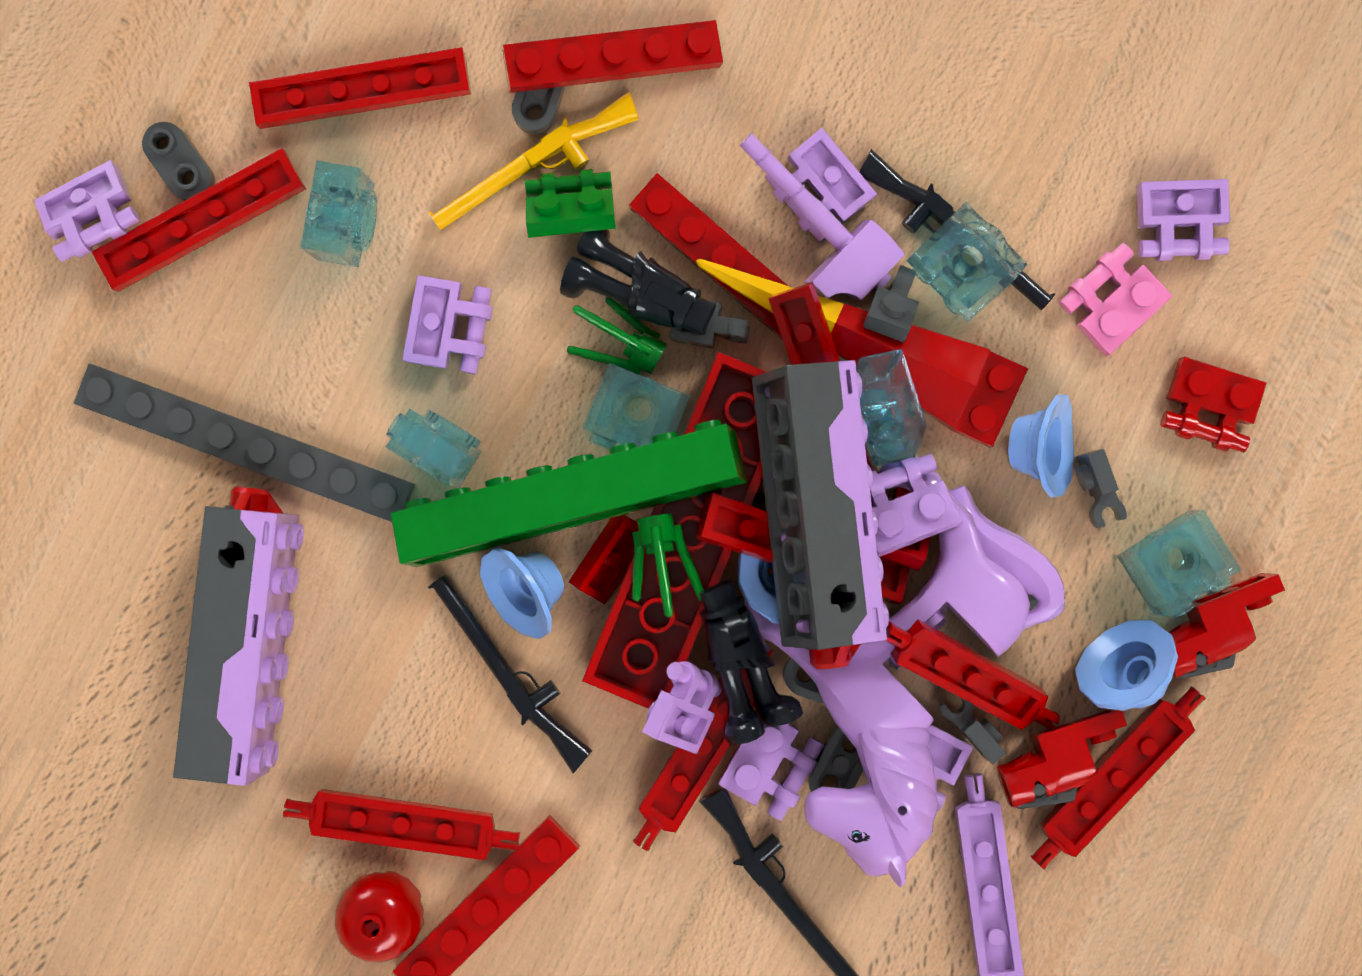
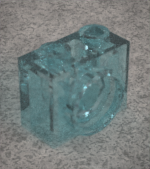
M316 160L300 246L301 249L316 260L359 267L362 251H367L371 244L377 218V196L375 191H373L374 183L361 168Z
M967 202L906 260L913 267V270H916L917 278L923 283L931 285L943 298L946 307L954 314L960 315L967 323L1010 285L1027 266V263L1007 243L1003 233L991 223L986 222ZM962 253L973 256L977 266L968 264L964 260Z
M898 349L861 357L856 366V372L859 373L862 380L860 407L862 418L867 425L868 437L865 444L872 465L878 466L906 459H916L927 424L903 350Z
M609 363L583 429L592 433L589 441L607 449L614 447L616 443H635L636 447L651 444V438L655 435L678 431L689 404L690 395ZM643 398L650 403L651 413L646 419L635 421L627 415V406L633 399Z
M409 409L406 415L400 413L393 420L386 436L391 438L386 448L449 486L460 487L482 453V450L478 449L482 442L481 440L428 409L425 415Z
M1188 510L1117 555V558L1154 615L1165 617L1170 615L1171 618H1177L1190 611L1195 606L1193 600L1207 592L1208 595H1213L1228 587L1232 583L1229 577L1242 570L1204 510ZM1174 548H1178L1183 556V562L1177 570H1173L1168 562V556Z

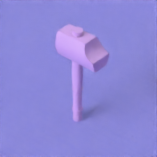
M753 133L749 134L741 142L740 147L756 162L755 165L761 167L789 197L788 200L793 201L804 217L835 248L828 258L805 280V284L813 282L817 295L829 298L840 293L853 300H862L872 289L876 291L878 286L883 288L892 277L888 272L905 254L872 219L863 220L850 233L816 197L804 188L805 185H801L773 156L771 150H768Z

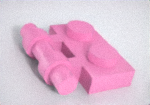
M1121 243L1112 253L1105 252L1096 261L1097 267L1084 279L1077 278L1068 287L1069 293L1059 301L1061 308L1068 314H1072L1080 305L1088 312V315L1076 326L1105 356L1113 353L1173 297L1144 265L1138 267L1131 275L1126 272L1123 265L1133 257L1134 253L1124 243ZM1109 279L1116 286V289L1101 301L1096 296L1095 291Z

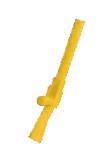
M627 92L590 119L568 125L566 118H564L562 126L540 139L541 142L436 213H428L438 228L442 230L532 168L534 170L541 165L546 169H555L569 160L575 170L581 169L590 160L577 141L639 120L630 92ZM561 151L566 155V158L553 166L544 164V162Z

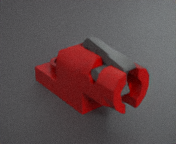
M1260 573L1183 604L1189 621L1183 622L1168 632L1173 636L1178 655L1173 673L1174 678L1185 679L1232 668L1236 653L1243 651L1256 640L1255 632L1246 609L1250 611L1265 607L1273 602L1271 596L1285 591L1279 574Z
M1109 709L1057 726L1052 730L1048 729L1029 735L1036 754H1032L1030 750L1011 762L997 767L999 780L1008 804L1011 807L1013 806V808L1025 809L1074 801L1077 787L1083 786L1097 774L1086 739L1090 738L1091 744L1094 745L1116 738L1115 730L1128 726L1123 712Z

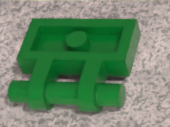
M593 169L580 170V175L555 177V173L541 174V179L525 180L526 196L528 197L526 198L528 238L616 229L611 189V171L594 173Z

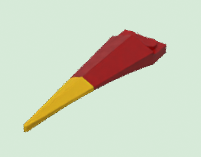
M703 259L696 260L699 268L771 313L773 311L768 298L774 294L793 289V287ZM818 296L838 356L846 361L855 360L858 369L951 431L989 448L994 446L1029 368L993 353L988 348L911 325L904 343L864 328L863 325L868 311Z

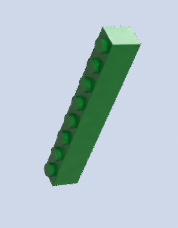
M720 420L706 421L695 425V432L678 436V432L661 433L651 438V444L636 447L635 443L620 444L609 449L610 454L594 458L592 454L579 455L568 459V466L552 469V466L549 465L538 466L528 469L526 471L527 477L511 480L509 476L497 477L487 480L485 482L486 487L471 491L469 487H462L446 491L445 498L431 502L430 498L408 501L405 503V509L390 513L399 563L407 566L421 567L747 483L736 431L728 424L721 425Z

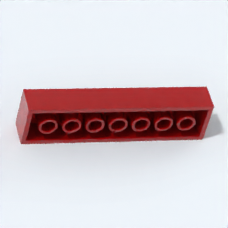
M720 352L717 353L684 434L695 432L694 426L706 421L720 420L721 425L728 424L736 431L747 483L654 506L650 515L672 514L674 525H681L684 542L701 580L703 589L720 582L732 553L730 549L695 538L707 495L715 493L751 506L763 477L752 377L766 373V371ZM672 542L673 551L665 552L673 616L666 617L664 614L655 554L647 555L646 547H644L641 599L639 601L632 599L633 556L582 679V682L648 709L658 699L661 690L667 693L671 692L674 684L667 675V668L673 662H687L704 620L700 615L701 611L705 609L703 602L699 601L674 542Z

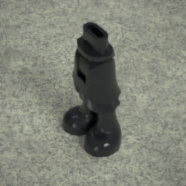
M609 230L583 233L577 244V253L586 259L600 262L632 278V283L628 285L573 256L567 263L561 280L560 293L574 299L581 296L585 290H590L626 306L628 314L635 315L636 319L649 321L665 327H675L679 332L687 329L699 336L704 333L716 309V304L702 298L701 290L692 288L678 275L659 265L654 258L651 257L648 260L642 251L637 253L636 257H633L610 243Z
M726 580L702 590L700 596L705 609L701 611L700 615L702 619L706 620L704 627L708 645L707 659L713 662L714 671H719L721 674L728 704V717L724 728L727 742L732 745L749 743L763 736L765 733L763 724L780 726L800 718L803 714L800 702L792 696L778 694L767 670V668L775 665L774 660L767 655L771 649L765 643L755 618L745 605L744 597L737 596L732 580ZM745 668L754 697L756 712L748 699L740 669Z

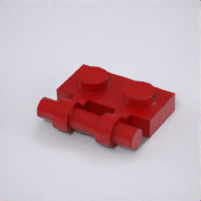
M1185 356L1181 357L1178 360L1166 399L1182 404L1180 414L1166 410L1161 418L1160 426L1174 430L1175 435L1189 440L1193 436L1211 442L1213 448L1225 452L1233 449L1244 453L1249 447L1250 437L1237 433L1235 426L1237 422L1246 425L1255 423L1267 383ZM1199 410L1218 415L1217 425L1199 421Z

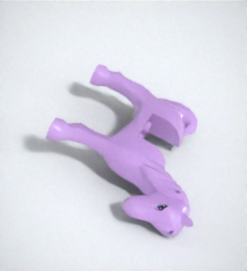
M905 445L886 461L879 470V473L899 466L900 460L913 456L915 459L919 457L911 447ZM935 471L922 475L926 486L942 481L940 475ZM906 482L895 486L909 490ZM959 486L950 490L949 494L962 519L960 525L938 533L939 553L931 576L916 597L890 617L889 621L906 631L918 619L939 631L946 623L945 618L947 616L944 613L948 608L999 657L1020 637L1024 629L1035 624L1050 621L1064 610V585L1057 568L1022 536L995 524L982 515L975 505L969 490L965 486ZM1028 594L1034 596L1037 600L1036 607L1030 611ZM745 599V605L755 618L762 637L787 653L815 682L830 715L839 729L855 746L867 778V784L851 789L822 786L810 792L805 801L806 821L812 829L844 846L848 855L867 875L877 877L890 874L899 887L905 885L906 863L919 851L921 845L930 838L939 804L936 796L937 783L934 774L933 757L928 747L930 736L927 728L934 719L887 670L891 665L896 670L902 667L890 655L895 646L885 640L863 643L848 666L816 669L810 664L809 650L782 647L779 624L772 623L752 609Z

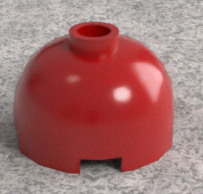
M394 871L361 875L344 891L336 908L335 929L340 943L351 955L365 962L383 963L401 956L415 943L424 925V909L420 900V891L409 878Z

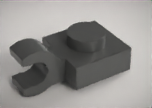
M900 265L890 290L878 286L865 319L864 328L904 343L919 304L918 301L907 297L915 278L916 270Z
M712 302L716 304V309L701 336L687 329L679 332L674 327L671 328L670 339L674 342L714 349L716 336L729 341L747 344L750 326H747L748 321L722 317L723 307L721 303Z
M1104 448L1076 456L1079 466L1075 467L1078 482L1084 491L1088 490L1090 496L1095 498L1089 511L1092 525L1095 528L1105 527L1102 511L1106 507L1113 510L1116 520L1126 519V508L1116 494L1119 488Z
M961 698V708L957 711H950L945 704L940 702L937 705L939 712L956 725L987 761L994 765L1006 754L997 743L1003 737L986 718L978 722L973 717L972 703Z

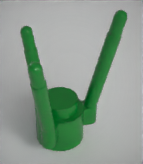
M606 297L605 302L639 333L635 331L631 336L578 305L573 307L572 310L576 315L627 344L623 355L630 359L627 360L575 346L567 347L569 354L623 368L637 376L641 369L652 374L667 346L665 342L658 339L660 336L658 332L648 328L639 319H636L634 315H629L628 310L623 305Z
M661 514L637 519L638 531L632 532L634 541L632 599L634 601L641 599L644 547H646L647 555L655 554L664 614L666 617L673 616L665 552L673 551L672 542H674L699 601H702L700 592L704 589L684 542L681 525H674L672 514Z

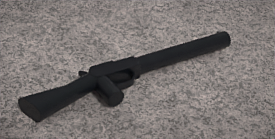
M872 149L870 150L859 173L865 180L916 204V207L902 221L903 226L908 231L915 234L924 225L937 236H945L950 233L955 238L958 237L1040 310L1046 307L1056 294H1048L958 215L947 201L934 192L932 183L925 190L903 179ZM931 216L947 232H937L925 221Z
M444 575L433 582L428 588H434L506 691L508 698L520 715H522L521 725L523 726L527 720H530L550 738L571 772L574 773L592 750L542 708L560 695L556 685L550 680L540 687L530 673L526 671L515 673L447 576ZM525 674L529 676L537 690L530 694L517 675Z
M719 789L701 798L699 802L729 834L740 858L734 860L733 864L744 866V869L759 887L761 886L836 976H859L782 884L785 879V869L774 855L784 847L779 839L772 833L754 848L727 789ZM771 857L774 858L783 870L780 881L765 864Z

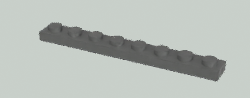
M90 363L87 366L73 403L392 522L390 513L405 509V503L410 500L415 484Z

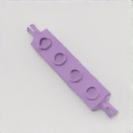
M973 773V776L967 774L964 775L968 801L954 806L977 976H1024L1001 804L998 801L985 799L982 773Z

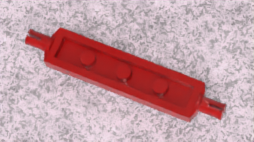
M918 619L906 631L889 621L886 628L887 640L885 641L895 646L890 655L898 665L1021 730L1033 721L1051 730L1055 728L1052 722L1057 725L1059 724V714L1045 707L1049 697L1038 685Z
M771 649L767 655L770 657L774 651ZM745 668L740 669L748 699L752 708H754V697ZM721 676L718 681L722 685V691L720 695L713 698L708 709L715 713V716L698 753L695 754L676 747L639 805V811L646 819V822L633 842L640 847L649 833L642 844V849L646 851L650 850L661 829L676 833L731 745L727 742L724 735L725 723L728 717V704Z
M1190 686V689L1175 705L1161 699L1153 704L1095 765L1097 774L1083 786L1077 787L1074 801L1058 804L1046 816L1040 825L1048 839L1030 856L1042 869L1045 870L1047 865L1061 851L1076 858L1195 732V728L1188 716L1206 699L1202 694H1199L1200 692Z
M327 789L319 790L312 803L287 798L284 804V808L287 809L283 811V817L309 820L308 824L313 836L485 860L492 847L518 851L520 832L496 830L493 813Z

